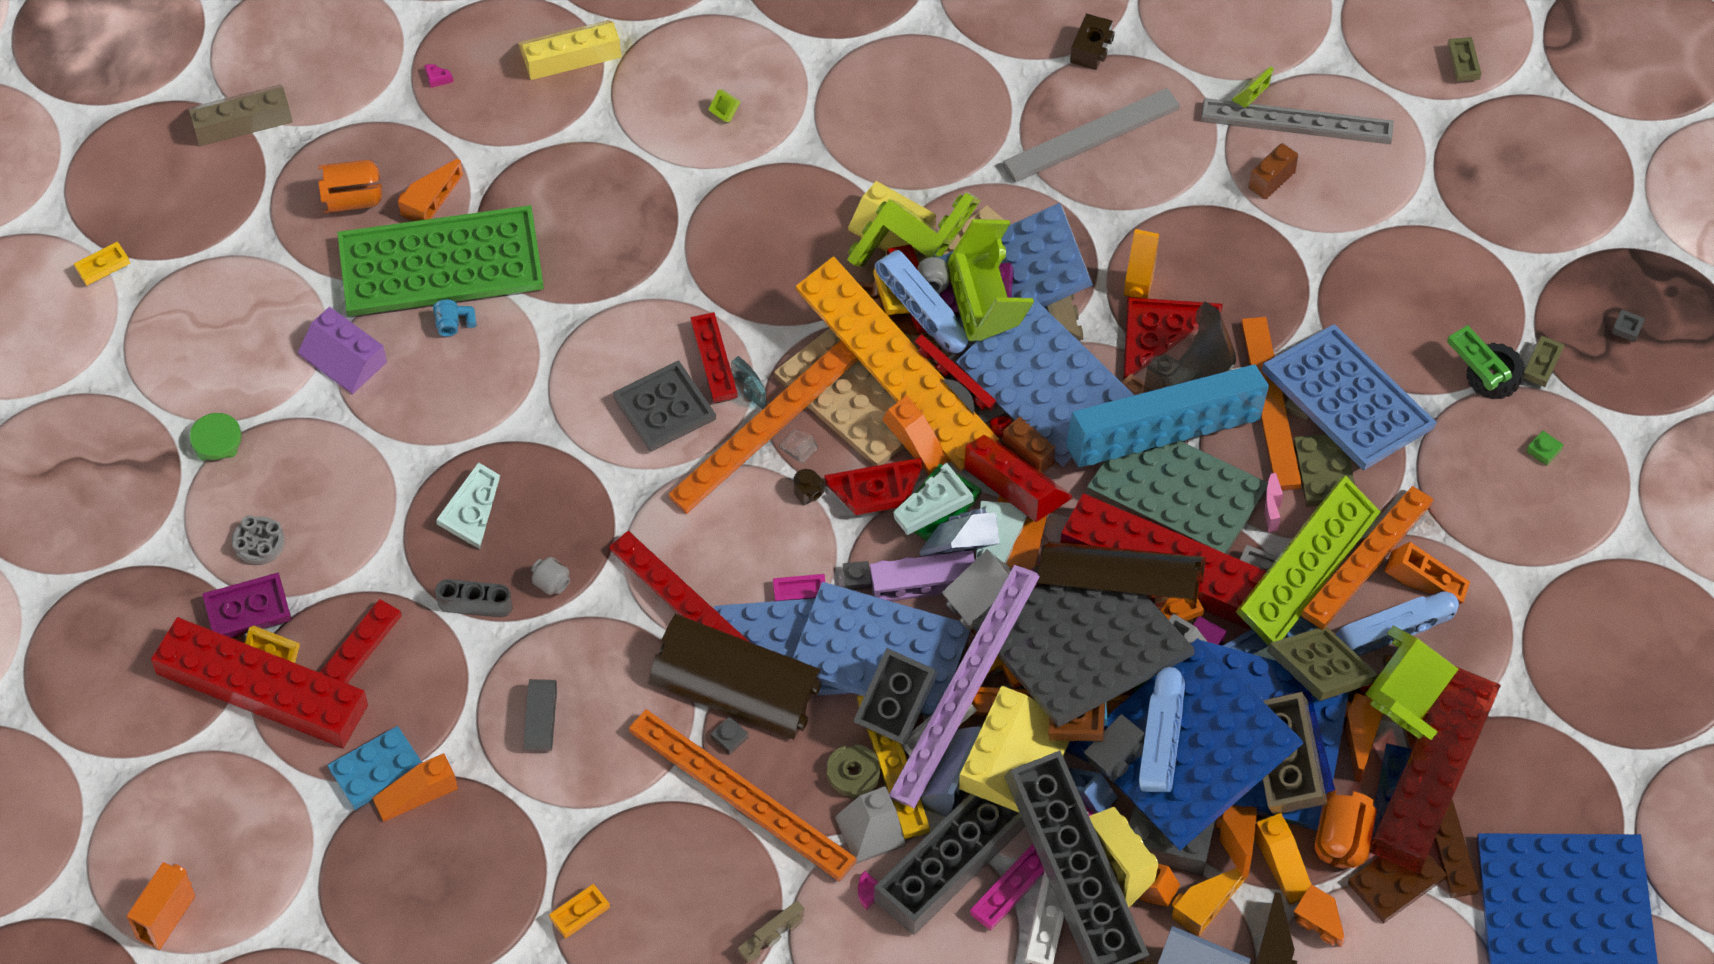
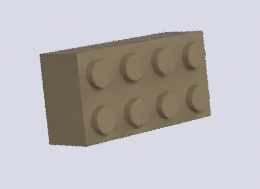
M1302 692L1263 700L1303 742L1299 748L1263 778L1268 808L1276 815L1327 804L1307 699Z

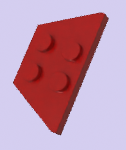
M921 458L828 474L824 475L826 485L855 515L898 508L911 496L922 469Z

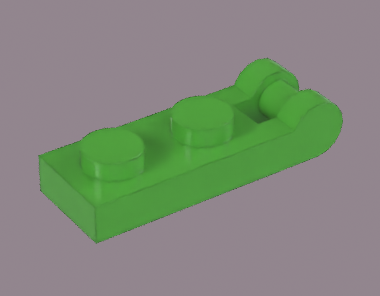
M1468 325L1448 336L1447 343L1483 380V384L1488 390L1491 391L1498 387V383L1501 381L1506 382L1512 378L1509 368ZM1494 369L1496 373L1492 374L1489 370Z

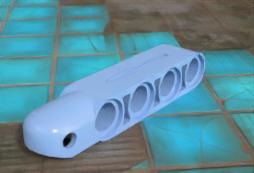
M895 250L875 263V270L878 276L943 350L950 353H959L966 348L969 340L965 330L957 322L954 312L901 251Z
M1447 591L1439 592L1429 597H1418L1350 623L1339 629L1336 636L1358 656L1392 644L1391 642L1394 639L1387 632L1393 625L1413 636L1451 620L1457 613L1459 602L1453 593Z
M1166 667L1158 672L1154 693L1150 698L1139 777L1142 792H1170L1173 785L1185 690L1184 678L1180 671L1173 667Z

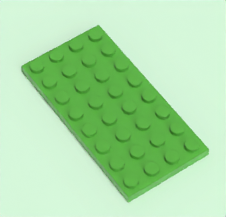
M532 205L337 232L348 317L434 305L441 300L456 302L544 289Z

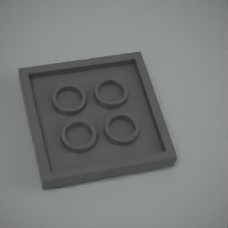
M679 360L613 392L615 401L650 452L716 420V413Z

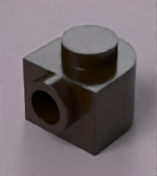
M802 469L794 475V494L803 505L810 501H816L824 493V481L815 471Z

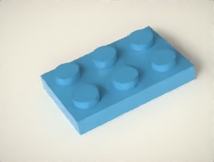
M396 726L327 766L348 801L356 810L372 801L374 796L422 763V761L400 728Z

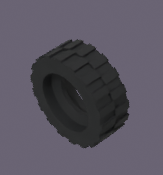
M1502 343L1486 344L1509 368L1512 378L1506 382L1501 381L1498 383V387L1491 391L1484 386L1483 380L1469 365L1466 378L1469 380L1468 384L1470 387L1472 386L1474 391L1481 394V396L1489 397L1490 399H1504L1507 396L1513 395V392L1518 390L1525 367H1523L1524 361L1520 358V354L1515 352L1510 346H1505Z

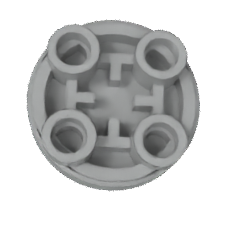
M245 516L232 536V545L236 556L241 561L251 565H262L273 561L281 554L285 544V537L280 523L268 517Z

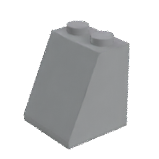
M988 549L942 592L949 600L946 605L956 615L959 613L962 616L960 622L969 631L974 629L973 620L989 612L1012 570L1011 567Z

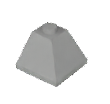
M886 787L860 795L835 816L850 854L856 857V864L906 846L896 809Z

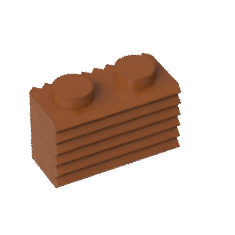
M1284 143L1279 144L1250 171L1249 189L1263 199H1268L1271 194H1274V191H1277V188H1280V185H1283L1289 177H1292V174H1295L1298 153Z
M1018 417L1004 429L1002 443L1037 470L1044 473L1054 464L1055 445H1051L1048 439H1044V436L1037 433V430H1033V426H1030V423H1026V420H1022V417Z

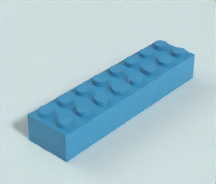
M1254 364L1076 410L1071 415L1066 447L1079 468L1110 459H1117L1132 453H1140L1147 449L1162 447L1166 444L1185 441L1196 436L1208 435L1215 431L1230 429L1245 423H1253L1261 419L1269 385Z

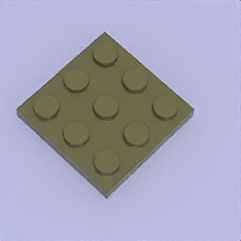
M1327 626L1324 630L1317 628L1272 642L1267 650L1279 664L1289 671L1319 701L1373 684L1379 675Z

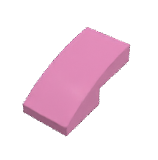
M1276 473L1270 475L1264 504V515L1268 533L1278 531L1281 518L1277 508L1281 507L1283 492Z

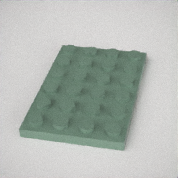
M1178 441L1162 447L1147 449L1140 453H1132L1117 459L1104 461L1087 486L1086 493L1107 504L1227 554L1264 497L1268 482L1193 446Z

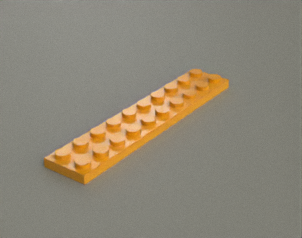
M834 256L796 285L795 290L896 402H899L908 395L924 414L940 442L942 450L960 473L965 470L966 445L982 435L999 441V438L942 380L944 377L918 352L916 346Z

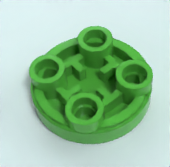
M224 413L207 414L198 419L192 426L190 442L200 459L218 460L226 457L231 458L238 452L237 448L241 443L242 433L238 422L230 415Z

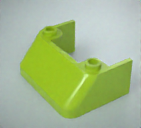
M972 219L948 261L950 281L966 336L970 341H981L1018 327L1034 303L1033 298H1008L999 266L1006 257V248L1002 244L1001 239L1010 226L1009 220Z

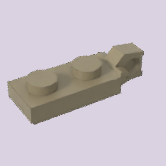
M799 901L794 902L757 930L753 937L739 946L738 953L747 963L759 958L760 950L766 945L769 947L773 946L781 939L782 936L780 934L788 928L791 931L803 922L802 918L804 917L805 908Z

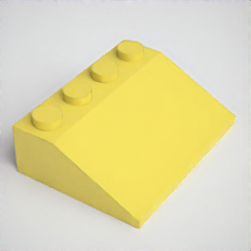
M1001 686L960 773L959 789L1019 812L1004 776L1011 769L1059 750L1064 755L1070 741H1050L1048 737L1049 716L1039 704L1025 694Z

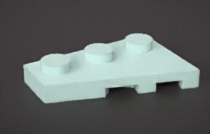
M478 462L439 515L436 524L480 550L500 475Z
M947 462L941 467V472L934 478L931 476L925 482V487L918 493H913L893 512L894 519L907 535L974 502L973 494Z
M981 501L980 509H986V513H996L1000 544L978 549L976 559L988 549L1004 563H1007L1028 516L1011 503Z

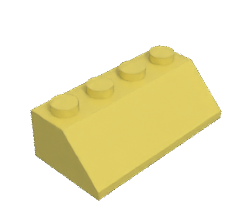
M610 20L518 42L531 80L622 58L620 39L614 22Z

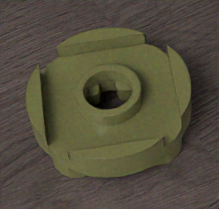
M855 745V747L846 748V746H842L829 757L827 780L836 792L856 799L860 795L871 792L877 786L880 779L879 760L876 754L868 747ZM848 767H859V774H849V770L847 769Z

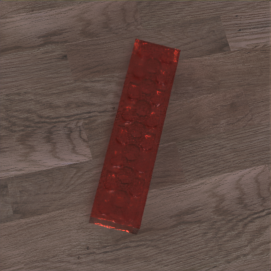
M1457 667L1458 671L1433 703L1425 723L1438 732L1432 740L1425 736L1417 739L1370 848V853L1421 874L1501 687L1496 682Z

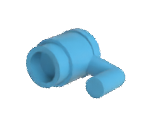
M441 300L433 305L435 325L441 336L449 337L457 334L459 326L458 316H466L468 328L477 326L475 309L472 306H457V303L452 300Z

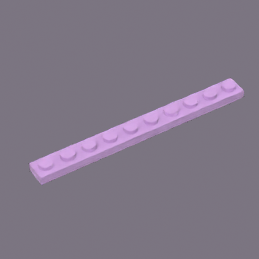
M1017 565L1013 566L889 794L892 800L913 809L915 808L1039 579V575L1036 572Z

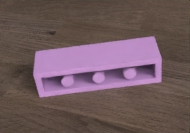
M973 550L948 554L935 553L918 558L905 557L901 560L889 562L882 560L870 564L873 596L892 602L943 595L942 592L975 561Z

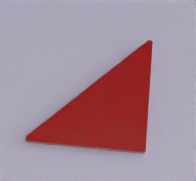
M1128 297L1123 380L1130 374L1136 375L1222 312L1223 304Z

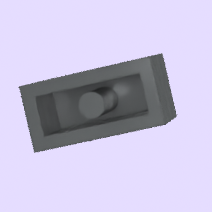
M1121 714L1104 731L1103 741H1094L1084 751V754L1091 765L1110 781L1114 782L1118 777L1126 773L1128 767L1136 758L1142 756L1145 734Z

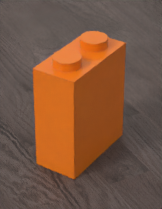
M162 862L126 916L136 939L158 950L162 948L196 897L187 871L180 865L173 864L171 866Z

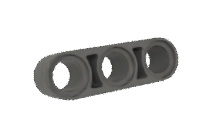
M445 579L440 581L435 588L438 606L444 612L505 617L513 609L510 590L502 584ZM448 594H451V595H452L451 597H444L445 595H448ZM472 597H479L478 599L470 600ZM499 599H503V600H504V601H502V602H496V601L499 600Z
M529 679L524 750L552 751L557 700L556 680Z

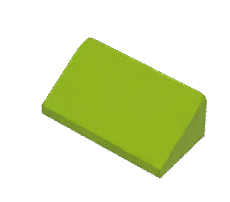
M1270 66L1255 76L1232 98V101L1244 108L1248 107L1269 87L1274 71L1273 67Z

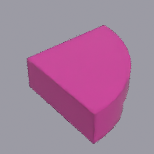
M435 64L424 65L431 88L453 82V76L449 70L436 67Z
M864 871L859 878L858 897L863 907L867 910L875 902L874 886L879 882Z

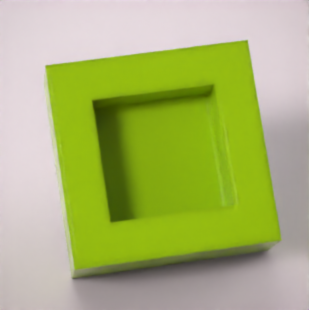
M718 89L708 110L723 121L731 122L741 101L725 90Z

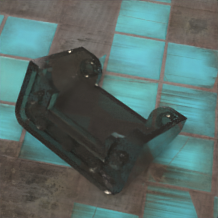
M1206 301L1200 306L1195 316L1199 328L1198 333L1193 338L1192 346L1179 360L1168 355H1160L1154 358L1146 369L1143 393L1234 369L1236 353L1218 309Z

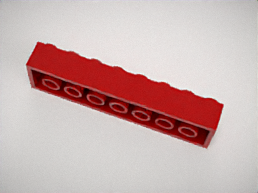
M1084 493L1061 532L1060 542L1206 557L1203 583H1199L1197 597L1204 611L1250 629V626L1235 611L1265 575L1266 570Z
M176 617L151 658L156 675L343 749L368 707L365 691L179 617Z

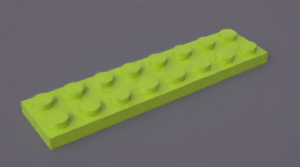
M1346 475L1340 478L1235 612L1268 646L1272 642L1282 640L1302 615L1304 608L1323 588L1381 511Z

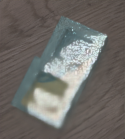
M737 356L731 362L733 377L743 383L744 396L764 409L766 407V392L760 378L751 366L741 357Z

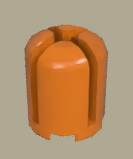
M360 160L318 165V169H323V179L318 181L321 202H327L328 207L324 213L371 208L379 204L382 198V184H366L377 182L381 178L380 171L373 161Z
M1337 790L1328 792L1326 794L1327 804L1322 805L1315 840V851L1319 859L1332 866L1343 869L1358 867L1369 857L1377 809L1373 806L1374 800L1353 791L1352 796L1336 795Z

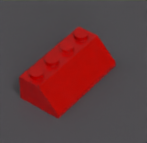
M982 435L966 445L964 469L1033 521L1041 520L1072 499V495L1001 442Z

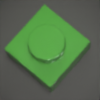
M1542 431L1528 446L1526 452L1548 466L1561 452L1564 444L1545 431Z

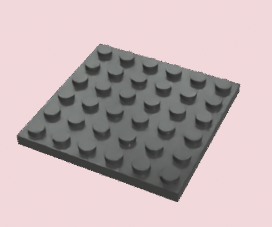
M1040 585L1032 590L997 656L1056 726L1060 727L1156 676L1163 668L1173 667L1195 654L1194 647L1146 595ZM987 614L972 621L973 628L977 632Z

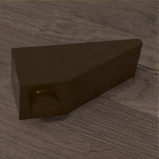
M1275 892L1256 964H1297L1296 960H1292L1295 949L1281 893Z

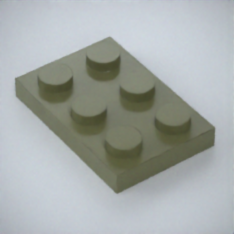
M1327 434L1294 437L1293 444L1306 507L1319 506L1338 480L1345 475L1355 485L1349 456Z

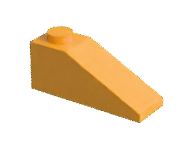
M1135 229L1125 280L1124 296L1134 298L1149 297L1154 278L1159 234Z
M1279 813L1256 823L1254 839L1288 904L1292 905L1301 901L1311 882L1294 836L1282 813Z
M1236 867L1190 887L1185 894L1180 893L1173 901L1172 919L1199 937L1247 878L1242 877Z

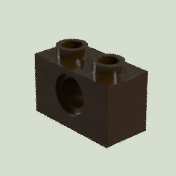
M1086 13L1071 47L1070 63L1097 70L1100 61L1104 62L1106 59L1107 45H1111L1114 40L1115 31H1112L1113 21Z

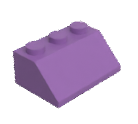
M330 306L311 323L298 351L302 358L351 394L355 393L387 363L384 346Z

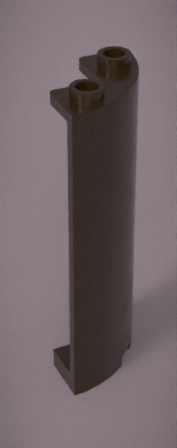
M1049 541L1042 546L1040 565H1035L1034 572L1039 575L1037 581L1039 586L1053 585L1184 599L1186 603L1197 604L1199 583H1203L1206 557Z
M677 614L673 616L661 639L663 644L660 652L655 655L648 684L793 740L799 730H805L809 719L806 716L807 704L813 695H818L822 685V681L819 680L820 668Z

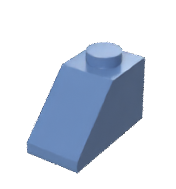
M1069 768L1083 804L1095 814L1109 809L1111 804L1118 798L1102 773Z

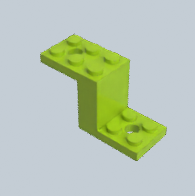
M967 192L964 195L960 194L952 205L954 207L952 213L949 216L945 215L938 224L940 230L934 228L900 202L889 199L887 202L883 201L876 211L878 216L873 222L869 221L864 227L862 239L859 243L857 241L854 242L848 251L850 256L847 260L854 266L864 267L889 230L928 258H939L948 249L981 200Z
M1393 625L1387 634L1394 639L1391 643L1398 650L1365 695L1372 699L1371 706L1388 716L1398 726L1419 739L1425 736L1432 740L1438 731L1425 723L1422 718L1458 671V668L1418 638Z

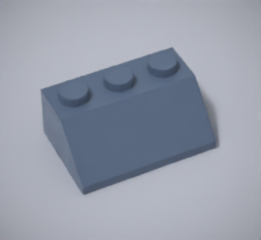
M977 509L961 513L958 516L949 517L948 522L939 524L919 551L920 557L935 553L948 554L961 551H975L1000 544L996 513H986V509Z
M982 727L957 729L921 795L923 809L947 817L960 804L965 791L959 789L960 773Z
M1172 926L1158 964H1250L1251 959Z

